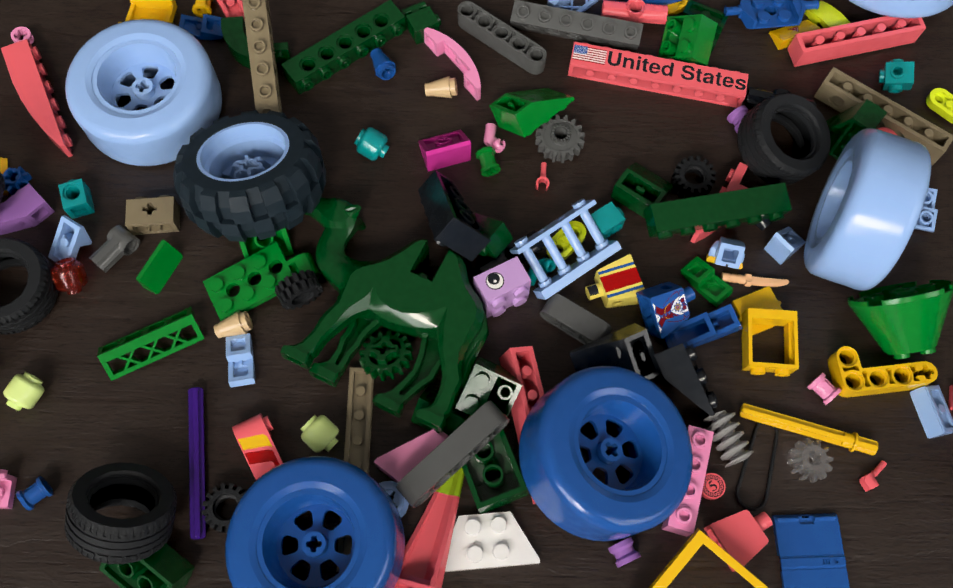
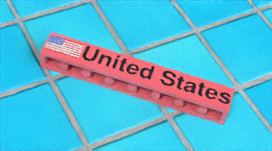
M574 42L568 76L735 108L740 107L746 97L749 75L739 71H729L717 67L697 65L696 63L681 62L670 58L665 59L649 54L633 53L628 50H617L607 46L601 47L585 42Z

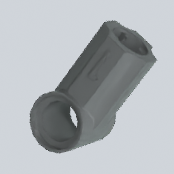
M117 225L109 231L107 241L89 259L106 273L124 255L127 256L135 252L140 245V240L124 226Z

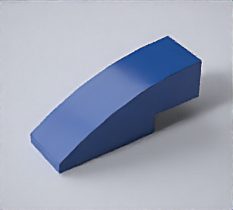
M729 304L713 312H705L683 322L665 336L664 339L668 348L685 341L688 346L693 345L697 347L743 329L733 306Z

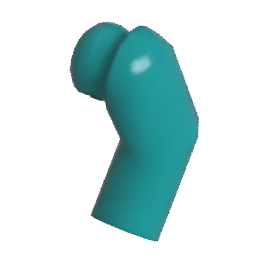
M551 258L538 260L546 274L556 268V264ZM530 267L527 274L531 279V286H534L537 277Z

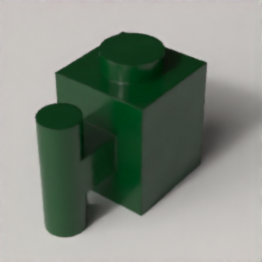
M425 1L400 10L407 20V29L416 45L424 42L425 28L428 27L439 31L441 20L437 13H433L430 6L427 7Z

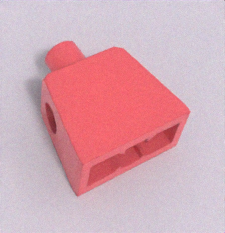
M746 509L704 527V530L709 538L745 566L768 544L769 540L763 531L772 526L773 523L767 513L761 512L753 517L749 510Z

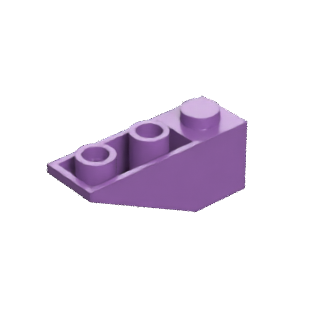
M28 183L23 188L17 190L6 201L0 203V235L35 227L55 211Z

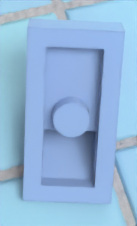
M61 216L48 258L66 269L72 268L79 248L92 244L85 228L69 217Z

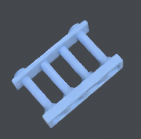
M584 198L572 204L573 209L530 237L524 236L514 242L515 247L509 250L511 254L523 253L536 275L539 287L534 289L533 292L537 299H548L622 249L617 240L608 241L603 238L588 209L597 204L595 200H585ZM578 215L581 216L596 243V249L590 253L584 250L569 223ZM560 227L577 255V261L572 265L566 264L550 236L551 233ZM540 240L543 241L558 267V274L552 278L547 277L530 248Z

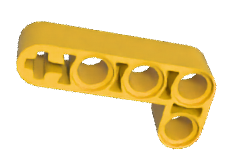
M850 346L839 348L828 359L832 383L836 388L839 387L842 390L838 395L846 398L915 390L934 382L938 376L936 367L927 361L862 368L857 351ZM839 356L843 357L847 364H844ZM894 374L899 377L900 382L895 379ZM870 377L875 379L877 385L871 382ZM846 379L852 383L853 388L847 385Z

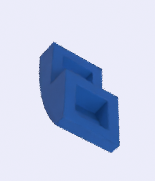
M181 14L179 27L188 31L197 40L223 39L221 30L222 17L203 14V18Z

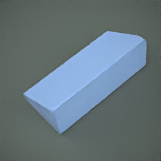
M939 385L923 386L910 392L927 438H935L953 433V418Z

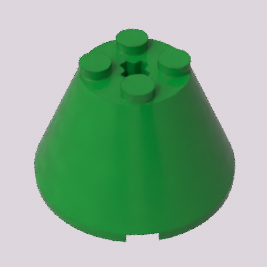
M929 280L930 283L918 286L917 282L913 281L882 286L859 292V298L856 299L853 296H849L847 301L850 308L887 355H894V359H905L910 357V353L932 354L936 352V346L952 299L953 281Z

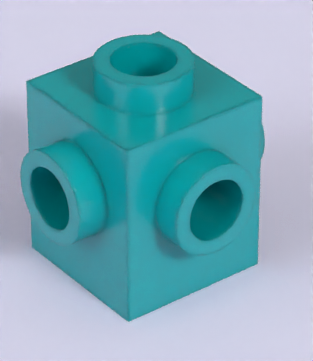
M893 59L886 62L883 70H879V83H883L882 90H888L889 93L911 90L914 84L915 61L904 62L902 59Z

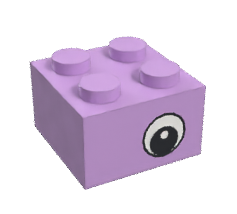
M517 256L473 277V290L480 298L487 318L490 316L498 317L507 308L513 305L518 307L524 304L529 297L531 279Z

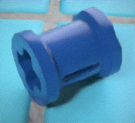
M41 476L36 478V482L24 491L19 490L16 492L18 500L28 511L34 509V505L46 496L51 497L54 495L49 483Z

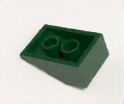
M504 430L498 433L462 467L480 514L529 495Z

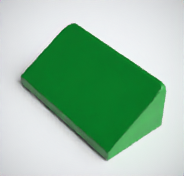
M161 240L136 277V280L143 288L159 294L182 260L183 255L168 242Z

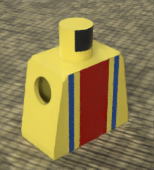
M629 254L598 269L594 277L596 284L586 286L585 292L589 300L601 297L606 308L639 304L636 292L645 288L632 256Z

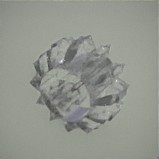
M806 438L803 442H796L794 444L795 448L790 449L788 452L793 458L788 459L787 463L795 466L791 473L799 472V478L802 481L807 478L811 483L816 482L817 479L823 480L827 477L826 472H830L833 469L829 462L833 461L834 457L827 456L826 454L830 447L822 449L821 440L813 443L811 438ZM810 457H811L812 460H813V461L811 462V464H810V463L808 462V460H807V459H809Z

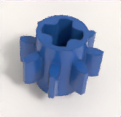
M21 166L17 169L9 167L2 174L5 180V191L7 190L11 196L17 190L26 186L29 180L32 179V176L25 172Z

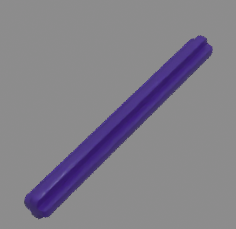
M193 387L188 390L190 538L199 540L206 537V522L204 520L206 517L202 515V510H205L202 504L203 501H206L204 390L200 387Z

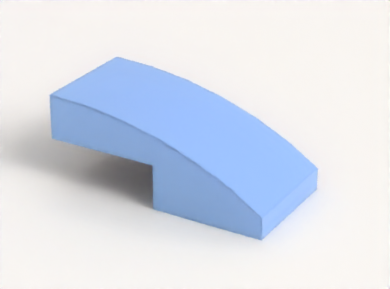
M251 334L226 337V358L228 361V383L230 387L256 384Z

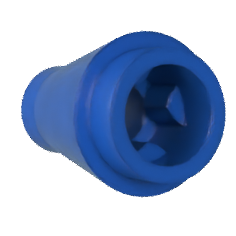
M380 48L373 49L370 57L373 61L376 76L382 80L391 79L396 73L395 63Z

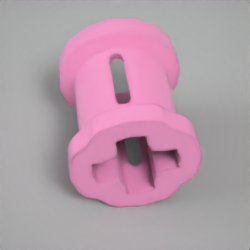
M822 372L807 388L809 390L813 389L823 399V403L827 405L842 390L831 384Z

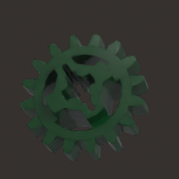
M388 330L386 335L378 332L377 338L370 336L371 342L363 343L364 350L359 351L361 357L359 362L365 374H370L372 379H376L379 375L381 381H384L386 376H390L393 380L395 373L403 375L402 368H410L409 361L413 360V349L407 337H401L400 332L392 335L391 330Z

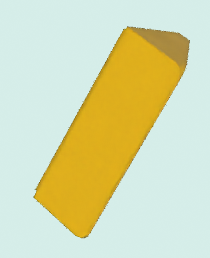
M809 20L801 21L800 26L782 27L770 31L769 35L777 49L781 50L789 47L796 34L821 28Z

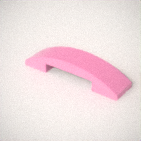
M428 27L425 28L424 43L437 57L445 53L464 74V87L477 101L481 99L480 77L470 56L458 43L447 35Z

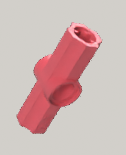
M603 0L601 16L636 23L666 24L668 6L648 4L643 0H628L627 2Z

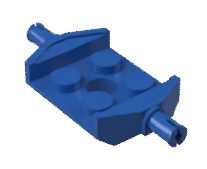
M740 0L738 6L724 7V16L737 15L748 29L800 26L805 11L818 9L819 0Z

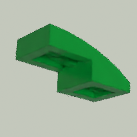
M698 256L681 269V274L715 307H718L733 293V287L716 276L715 269Z

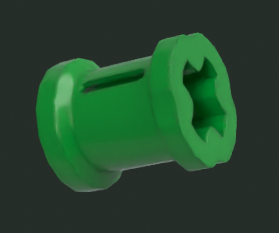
M483 147L475 153L476 158L479 159L481 164V175L484 177L496 175L501 170L494 156L496 154L495 148Z

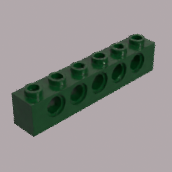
M388 0L282 63L281 66L285 78L299 95L311 90L316 84L329 79L333 74L347 68L354 61L364 58L373 49L382 47L387 41L400 36L406 31L405 16L391 0Z

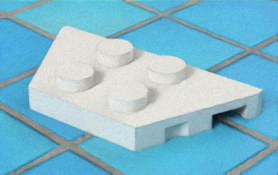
M511 511L458 516L453 529L445 572L539 564L540 559Z

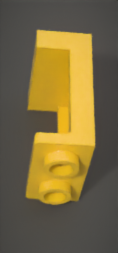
M130 0L131 5L125 21L153 19L173 23L177 10L175 0Z

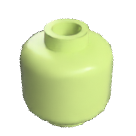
M28 372L16 374L3 391V395L8 399L6 404L17 411H20L22 408L32 409L45 391L42 386L43 381Z
M314 415L300 429L303 431L301 434L302 441L316 453L321 452L323 449L329 452L338 442L335 437L339 429L325 415L318 417Z

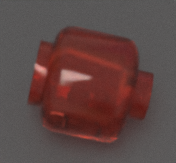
M74 257L56 261L55 266L51 269L56 289L61 292H67L68 295L80 293L82 287L88 283L84 264L79 260H75Z

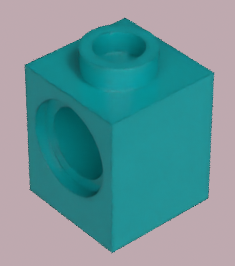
M82 178L72 179L58 185L63 209L72 219L95 213L90 188Z
M612 202L591 214L604 239L621 230L625 222L623 211Z

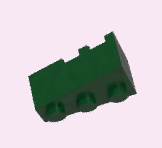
M866 99L826 120L831 138L829 155L838 159L847 143L855 134L866 128H876L887 114V111Z

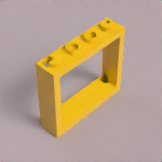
M699 528L695 530L649 586V588H667L702 544H704L755 588H769Z

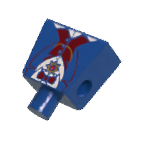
M665 282L636 292L645 328L649 334L659 339L667 336L689 318L690 312L687 303L696 298L695 292L691 287L687 286L683 289L682 286L671 282Z

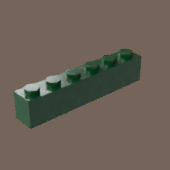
M779 183L650 204L643 211L649 237H658L659 240L673 237V234L681 233V236H688L696 233L695 230L703 229L704 232H711L717 230L719 226H725L726 229L740 226V223L743 222L753 225L767 218L770 221H777L783 219L784 214L791 211L792 207L786 184Z

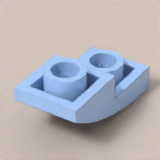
M928 188L915 229L934 232L938 209H935L938 189Z

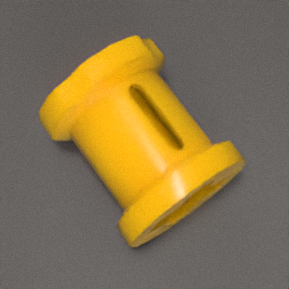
M196 0L192 6L193 14L203 18V14L211 15L212 9L210 6L213 0Z

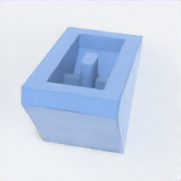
M788 226L776 232L764 250L781 265L800 249L806 241Z

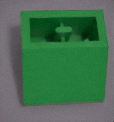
M703 14L668 16L658 57L708 66L718 23Z

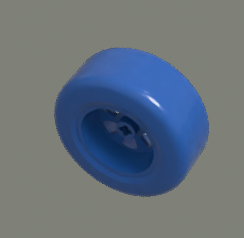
M595 366L569 375L538 399L527 415L520 435V468L532 499L554 524L566 532L583 539L614 541L654 528L671 516L679 507L691 481L693 468L692 446L681 414L671 399L657 385L644 376L625 368ZM587 422L592 423L595 429L596 437L593 440L585 437L580 431L581 427ZM606 424L617 432L616 438L607 434ZM623 444H625L628 450L629 457L623 454ZM580 448L588 451L589 461L587 463L583 460ZM619 465L630 472L629 480L624 484L619 482L615 473V469ZM595 468L604 471L606 484L599 481L592 474Z
M326 456L293 459L272 468L257 479L236 506L229 523L225 543L226 567L233 588H394L402 570L405 553V535L402 520L390 495L378 482L359 467L347 461ZM310 511L312 513L313 525L309 529L302 531L296 525L295 519L301 514ZM328 511H333L342 518L341 523L332 531L323 526L325 514ZM346 535L352 537V549L348 555L336 551V540ZM291 536L298 539V550L295 553L283 555L282 545L284 537ZM318 541L322 542L321 547H317L316 550L312 548L313 544H316ZM301 560L308 562L311 566L309 576L305 581L292 574L293 567ZM328 560H332L339 567V573L325 581L322 578L321 565Z

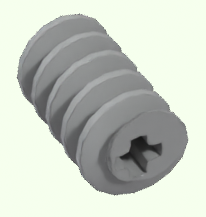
M726 410L715 413L714 416H708L703 422L712 423L707 430L717 432L713 436L712 441L721 442L716 447V450L725 451L720 458L722 461L730 460L725 466L726 468L748 459L754 452L753 450H744L749 441H740L739 438L744 434V431H735V428L740 425V422H731V419L736 415L735 412L727 413Z

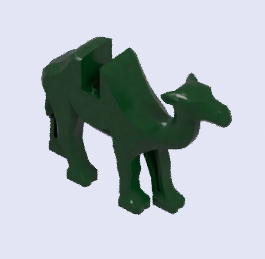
M321 197L312 213L306 212L305 215H310L324 227L316 249V262L322 275L337 290L339 296L335 304L322 315L313 331L302 342L295 345H283L280 351L281 356L308 369L312 377L336 387L351 359L361 349L366 339L379 327L383 326L392 331L400 332L403 335L420 337L422 341L413 370L393 390L375 395L372 402L377 408L400 418L404 411V406L421 390L432 384L441 369L442 381L434 403L428 407L416 410L414 417L416 421L442 433L446 426V419L452 412L461 388L465 387L475 360L489 335L487 316L480 298L469 283L463 260L459 255L449 250L433 281H431L427 275L422 273L429 260L428 240L417 239L381 260L357 261L350 259L345 255L347 243L358 230L362 231L366 228V225L358 215L361 206L353 205L340 198ZM348 326L345 333L340 337L337 350L330 360L323 363H313V360L320 354L325 345Z

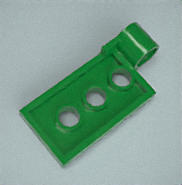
M275 242L204 280L203 283L218 317L222 321L238 311L248 312L276 297L275 286L279 285L278 282L284 281L286 276L291 277L292 273L296 272L298 274L301 270H304V272L306 270H313L318 279L321 277V273L311 253H302L287 261L280 245ZM281 263L283 265L282 270L277 274H273V266ZM257 274L261 275V281L257 285H251L252 277ZM239 286L240 291L238 295L230 297L231 288Z

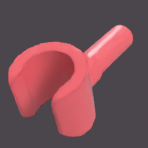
M546 162L541 163L540 177L536 180L535 185L536 190H538L539 183L546 184V191L549 188L550 182L546 177Z
M882 460L874 470L859 479V483L865 492L879 486L875 477L887 465L885 461Z

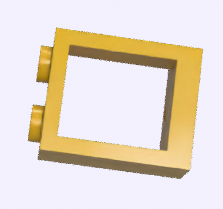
M747 308L741 314L743 327L742 370L750 371L752 375H764L766 372H772L778 377L790 376L791 373L799 369L797 311ZM752 324L784 326V364L753 362Z

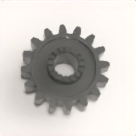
M556 114L555 120L551 118L536 130L535 145H538V152H543L544 158H549L552 162L561 161V163H564L568 159L572 161L574 155H580V151L584 146L585 133L581 132L582 125L575 126L576 119L568 121V115L560 119V116Z

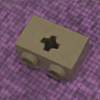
M161 195L157 198L136 197L135 199L126 200L125 226L133 235L180 232V205L174 196Z

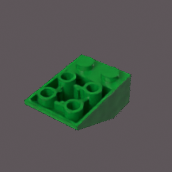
M549 88L505 93L489 106L499 128L525 138L531 135L539 126L548 122L556 113L564 110L575 99L573 96Z

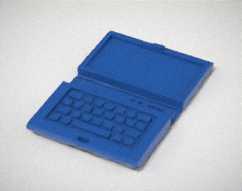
M836 513L772 515L777 556H780L782 569L780 573L783 588H850L840 526Z

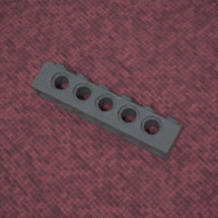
M514 0L510 20L511 27L514 29L634 52L638 50L644 25L642 23L520 0Z

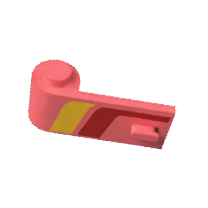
M261 413L232 427L255 480L283 463L271 438L270 431L274 429L269 417H263Z

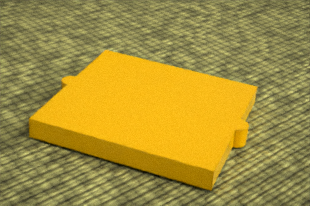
M770 286L732 301L739 315L740 322H742L741 314L747 308L783 310L780 306L781 301L777 300ZM752 324V336L775 326Z

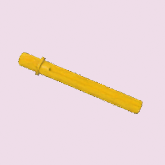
M746 403L742 404L739 411L741 418L845 447L850 452L859 451L875 455L878 451L877 441L861 437L856 432L852 434Z

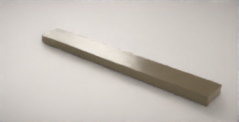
M350 367L344 461L359 467L369 475L373 417L372 401L374 399L375 379H372L370 374L366 375L362 367ZM346 535L339 538L338 553L350 554L352 537Z

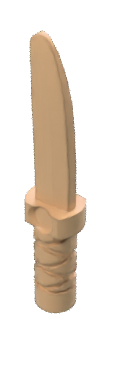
M722 272L720 278L724 282L744 284L747 287L751 285L780 287L789 283L787 279L753 277L752 274L747 273L745 275Z

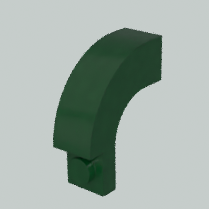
M243 16L221 18V30L230 54L238 63L251 69ZM288 42L274 43L276 64H282L291 59Z

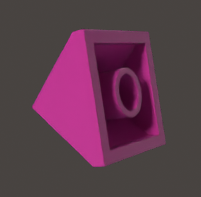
M461 129L418 141L428 172L471 160V142Z

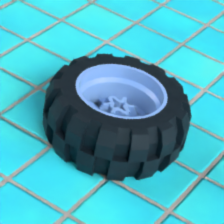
M254 110L241 112V115L231 118L225 116L213 121L212 126L206 129L200 128L191 135L190 143L182 145L176 156L173 180L174 187L187 216L199 228L216 238L224 235L229 241L246 242L247 238L258 237L259 240L276 236L277 231L284 228L290 230L303 222L304 214L306 212L312 213L320 202L326 184V169L317 138L301 121L295 117L289 119L281 112L269 111L266 114Z

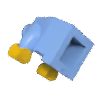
M721 236L720 240L715 241L711 246L709 253L706 255V261L716 265L726 266L727 264L730 268L742 269V263L745 258V244L740 240Z

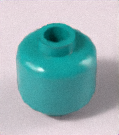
M369 127L366 130L363 128L354 143L357 145L356 151L371 161L377 160L379 156L384 158L389 149V146L386 145L388 141L387 136L373 127Z

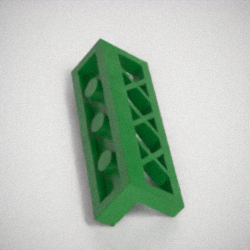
M189 307L99 347L97 357L110 380L113 381L205 338L196 322L192 308ZM192 325L197 334L189 339L179 336L181 329ZM162 337L173 339L171 347L167 349L155 346L158 339ZM140 347L150 350L148 357L142 360L132 357L134 350ZM115 358L126 360L125 367L116 372L113 371L109 364V361Z

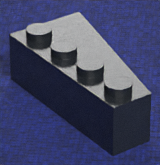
M435 170L418 189L420 201L424 206L425 215L430 223L429 227L434 235L433 239L440 246L445 247L446 245L470 261H473L491 240L488 235L480 232L482 226L470 216L473 212L463 202L464 198L453 181Z

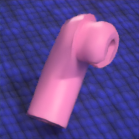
M487 123L485 126L484 144L487 147L495 148L496 153H501L505 149L506 143L504 140L501 141L500 138L497 139L495 137L497 126L494 123Z

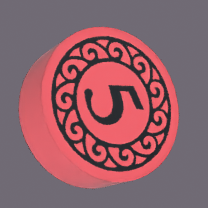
M715 473L706 474L701 496L708 500H715L721 497L726 488L723 478Z

